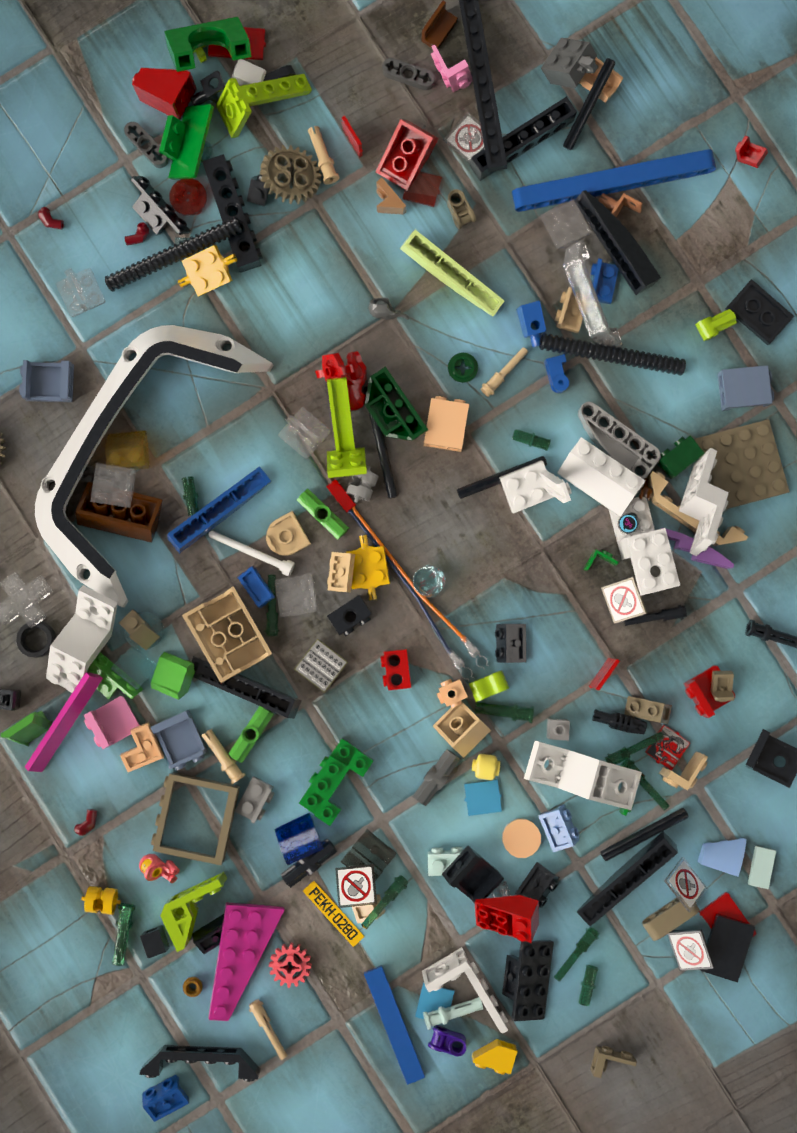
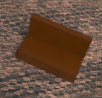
M444 0L422 29L421 41L429 47L435 45L437 49L440 48L458 22L456 16L445 10L446 2Z

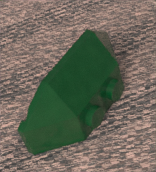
M386 366L369 377L364 405L385 437L413 441L428 431V428Z

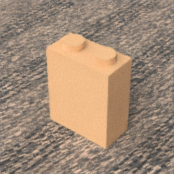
M436 396L435 399L431 398L427 421L428 431L425 434L424 446L461 452L469 404L460 399H454L453 402L447 401V398Z

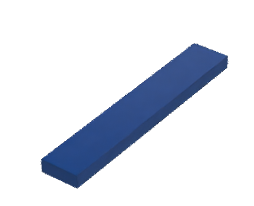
M381 965L364 972L365 979L407 1085L425 1078V1073L383 966Z

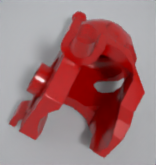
M359 352L348 353L346 357L348 365L345 366L339 353L323 355V369L315 371L317 378L325 377L327 382V379L346 377L350 411L361 409L366 399V394H363L361 389L365 380H367V367L363 363Z

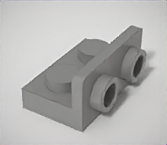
M253 776L235 812L250 819L252 823H255L256 820L260 821L266 811L263 809L265 803H270L274 796V792H272L274 786Z

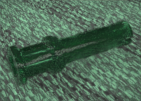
M476 702V707L483 709L475 708V714L508 717L513 721L524 720L531 724L533 722L534 706L527 708L520 707L518 704L505 706Z
M118 904L119 916L115 923L117 936L112 964L116 966H123L125 964L129 929L133 927L132 914L136 908L133 904Z

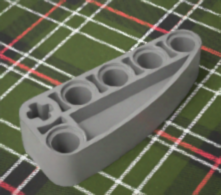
M586 402L580 407L578 417L598 449L633 473H635L636 467L641 468L643 475L639 477L642 479L646 478L659 461L660 451L596 404ZM589 408L592 411V416H586L583 409ZM599 419H605L608 423L607 427H601ZM615 430H620L623 433V438H617L614 434ZM631 441H636L638 443L637 450L631 448ZM649 453L653 454L651 460L647 458Z

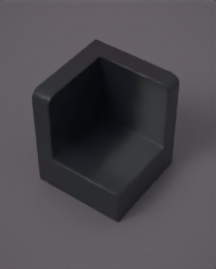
M162 925L144 931L140 936L147 958L165 953L170 948Z

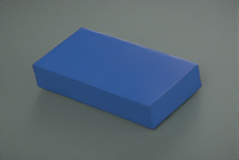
M251 566L237 577L258 608H262L275 598L254 566Z

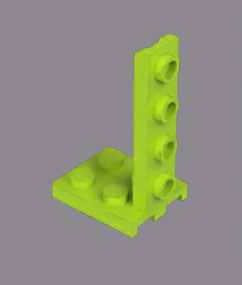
M305 74L239 86L236 78H231L228 80L216 107L231 138H236L240 135L252 112L250 106L308 95L312 89Z
M347 378L327 379L336 447L335 451H327L328 478L367 474L365 447L355 448Z

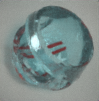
M425 565L420 568L413 578L415 590L420 595L429 598L437 597L446 584L443 572L431 565Z

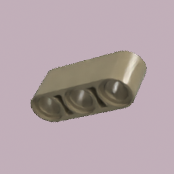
M679 895L645 918L642 925L651 939L656 941L695 916L700 909L695 902L690 908L681 895Z

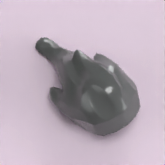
M374 298L370 300L368 309L373 317L385 320L403 317L409 320V316L401 313L400 310H392L393 307L388 298Z

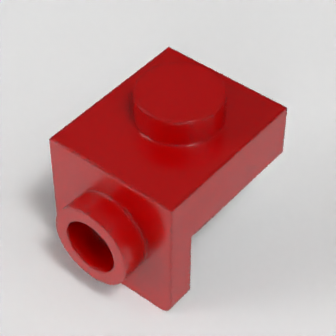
M745 136L735 149L738 162L755 168L760 166L768 154L767 148L750 143L748 136Z

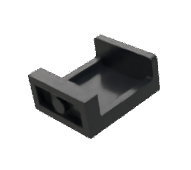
M469 845L442 873V876L449 885L459 889L474 904L476 899L487 898L504 880L500 872Z

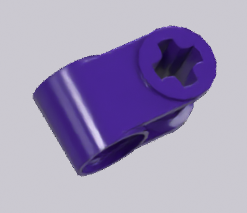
M433 1026L434 1032L431 1041L428 1042L429 1048L457 1057L465 1054L467 1046L466 1038L463 1034L443 1026ZM455 1041H460L463 1045L460 1048H456L452 1044Z

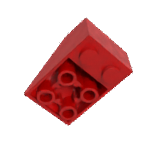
M522 895L476 899V925L482 929H489L501 935L514 937L519 941L532 943L539 925V901Z

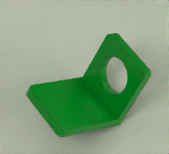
M596 549L592 552L583 570H589L596 556L614 566L618 565L619 562L612 558L613 555L605 550L600 552Z

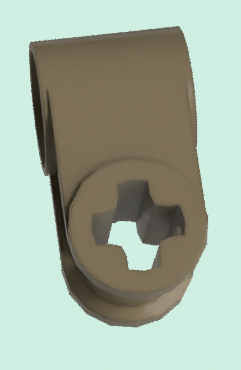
M459 189L452 190L448 195L447 206L456 227L461 229L463 225L471 221L476 222V217L464 193ZM457 197L461 202L455 204L451 199Z

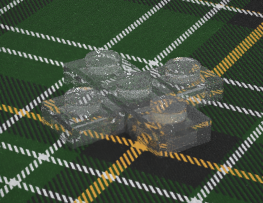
M14 572L0 582L9 596L0 603V620L4 625L19 615L23 617L30 628L47 618L38 602L52 593L53 589L42 575L25 585L19 574Z

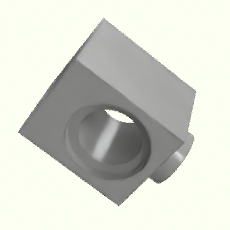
M548 718L547 738L569 741L570 721L567 719Z

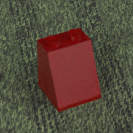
M141 68L132 79L133 88L141 102L168 116L173 115L179 120L191 101L190 97L197 90L192 74L188 70L177 72L174 69Z

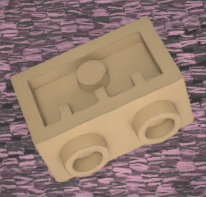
M332 552L327 590L351 593L355 554Z

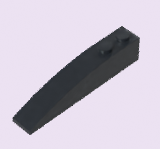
M586 190L582 191L574 201L634 294L637 295L652 287L661 277L641 246L624 225L601 202Z
M193 656L191 662L194 664V678L281 716L295 719L302 700L240 674L220 683L210 663Z
M664 831L661 832L616 871L577 910V913L589 926H592L678 853L677 845Z

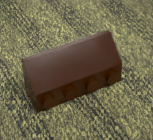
M88 482L75 511L77 525L152 543L158 528L163 500Z

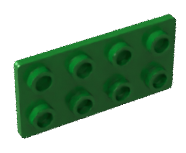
M206 104L186 107L182 121L173 115L167 117L159 152L172 160L168 176L171 180L197 177L212 118L213 105Z

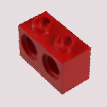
M407 649L385 651L384 656H380L381 666L386 668V675H383L384 687L388 686V691L411 688ZM391 655L399 656L400 663L393 666L389 663ZM394 674H399L402 677V682L399 685H394L391 682V677Z

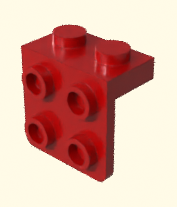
M716 665L683 683L687 696L693 699L696 704V711L700 716L706 718L715 715L714 711L730 702L715 701L711 693L712 671H721Z

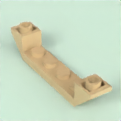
M658 471L650 472L647 479L649 488L653 490L651 502L696 533L699 520L679 512L680 506L674 505L670 497L666 495L661 496L660 494L668 484V481L665 480L666 477ZM731 526L725 530L722 536L718 535L716 542L712 545L719 546L747 540L748 536L744 534L745 531L740 527Z

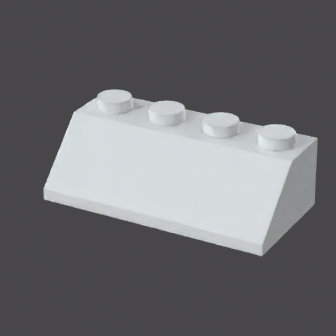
M582 437L571 450L557 473L620 517L645 483L644 479Z

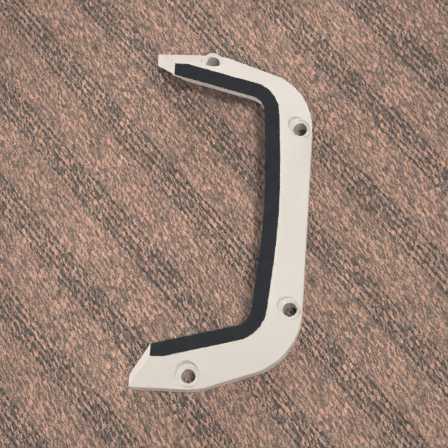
M168 325L152 328L135 338L123 350L116 366L48 475L41 482L35 502V518L41 536L76 579L94 591L118 602V605L121 607L126 606L128 599L118 579L116 570L67 519L65 514L66 506L108 428L141 380L161 356L172 355L234 373L271 371L273 363L224 335ZM225 344L232 345L229 351H223ZM132 353H137L134 360L130 361L129 356ZM55 481L56 485L54 489L50 491L49 484ZM88 569L90 571V577L88 579H84L83 573L85 570Z

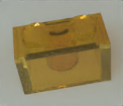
M146 430L108 434L105 447L107 470L120 472L150 468Z

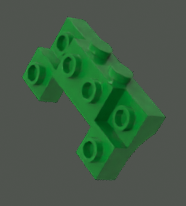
M342 738L330 757L325 756L319 766L322 767L320 772H314L308 781L311 785L299 804L312 812L318 819L331 826L342 808L329 799L349 769L363 777L374 759Z

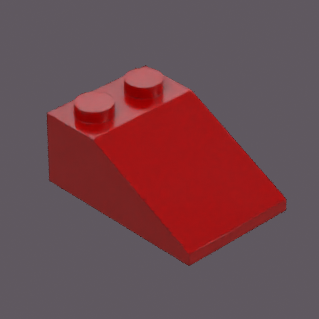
M400 119L376 169V173L408 191L430 157L439 138L408 120Z

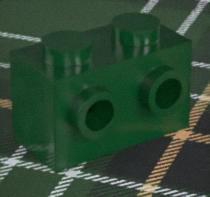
M691 435L686 439L682 436L674 443L675 448L671 451L667 448L660 454L661 459L657 463L670 479L676 477L705 453Z

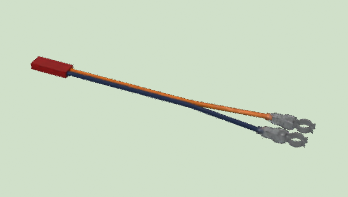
M335 479L326 486L344 511L351 514L375 547L384 546L356 510V504L339 482ZM385 547L387 562L416 598L445 647L454 667L461 670L465 662L462 658L458 657L455 651L448 647L421 599L461 638L463 645L472 658H476L477 655L480 656L478 647L473 645L418 590Z

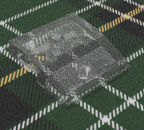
M574 199L559 208L555 207L540 215L557 250L591 235V231Z

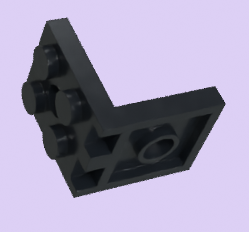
M763 729L747 760L746 767L790 788L797 774V748L771 736L770 732ZM782 756L786 761L783 767L775 766V757Z

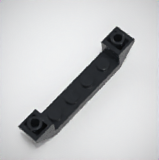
M164 1045L144 1063L139 1075H145L147 1078L159 1076L163 1070V1060L168 1063H174L177 1060H182L186 1063L205 1061L206 1064L224 1062L226 1065L239 1063L238 1079H243L246 1082L258 1079L260 1068L242 1048Z

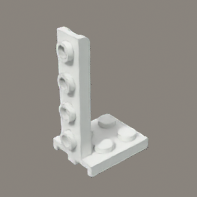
M542 460L499 477L512 513L553 497L562 503L571 501L569 494L572 492L569 484L548 472Z
M462 947L422 970L425 987L428 992L441 989L446 982L456 980L460 977L461 973L465 972L501 1033L508 1031L506 1015L503 1011L499 1012L497 1009L499 1004L493 994L491 996L488 994L487 990L489 987L484 978L480 979L477 973H479L477 966L474 962L470 963Z

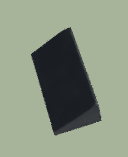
M224 914L192 933L193 943L203 954L220 945Z

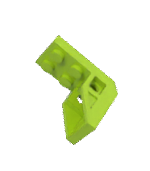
M225 872L172 896L165 903L160 916L177 952L185 949L192 938L199 911L196 902L202 900L203 896L207 893L213 895L221 890V887L224 886V882L227 880Z

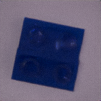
M310 813L275 829L277 840L287 865L323 849L320 836L316 831Z

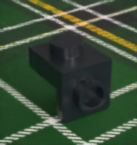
M258 174L251 178L246 201L266 206L270 188H264L265 182H261L262 175Z

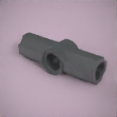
M446 749L438 762L429 769L424 777V781L413 797L421 804L427 806L435 793L447 782L449 774L460 758Z

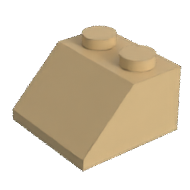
M463 702L454 708H450L433 725L437 732L463 758L491 731Z

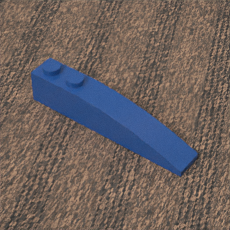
M259 466L169 532L167 539L180 554L265 488L271 480Z

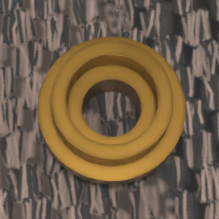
M189 977L183 984V991L189 997L198 996L203 989V984L197 977ZM194 983L196 989H191L190 984Z

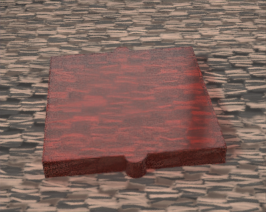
M420 171L408 191L404 190L402 199L434 207L437 195L440 194L439 187L442 177Z

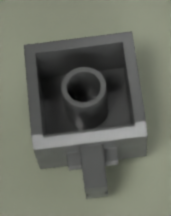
M561 38L541 69L550 84L576 88L585 73H595L598 66L595 63L597 54L590 42Z

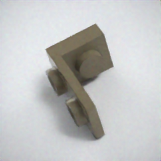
M628 696L624 714L668 724L672 705Z
M596 1046L590 1070L594 1077L601 1078L602 1072H605L607 1068L606 1059L636 1066L637 1061L630 1052L621 1051L620 1053L608 1046H602V1048Z

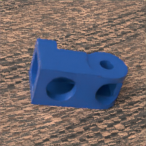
M565 354L547 358L544 361L551 389L555 393H563L569 386V380L564 375L562 367L567 362Z

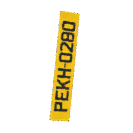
M315 881L311 882L303 890L305 895L353 947L365 937Z

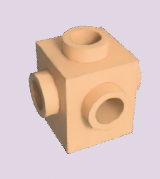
M451 679L440 683L442 687L438 688L440 692L437 693L440 703H445L447 707L451 706V708L462 704L461 700L468 697L460 679L453 682ZM450 690L454 691V695L452 697L448 696V692Z

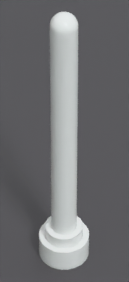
M215 531L209 532L210 538L279 568V571H282V574L288 577L294 569L295 563L290 560H278Z

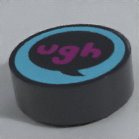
M625 514L618 520V528L622 533L630 534L638 527L636 517L631 514Z

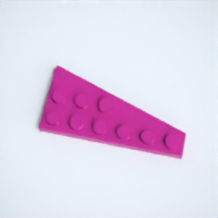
M226 902L209 1009V1020L229 1021L285 910L284 907Z

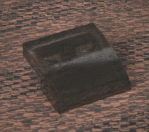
M366 829L343 857L341 863L349 869L371 867L372 881L374 883L396 856V852Z

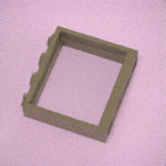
M177 772L170 773L164 781L166 791L165 795L161 796L159 804L162 810L161 814L157 815L155 826H158L157 833L153 834L151 845H154L153 851L222 865L225 860L240 786ZM175 781L229 792L215 856L161 845Z

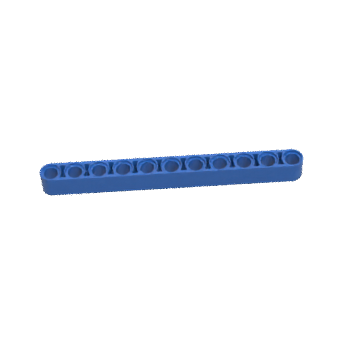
M707 149L514 189L512 196L515 210L522 212L575 201L584 190L593 197L601 196L603 193L606 195L704 175L715 171L716 164L713 151Z

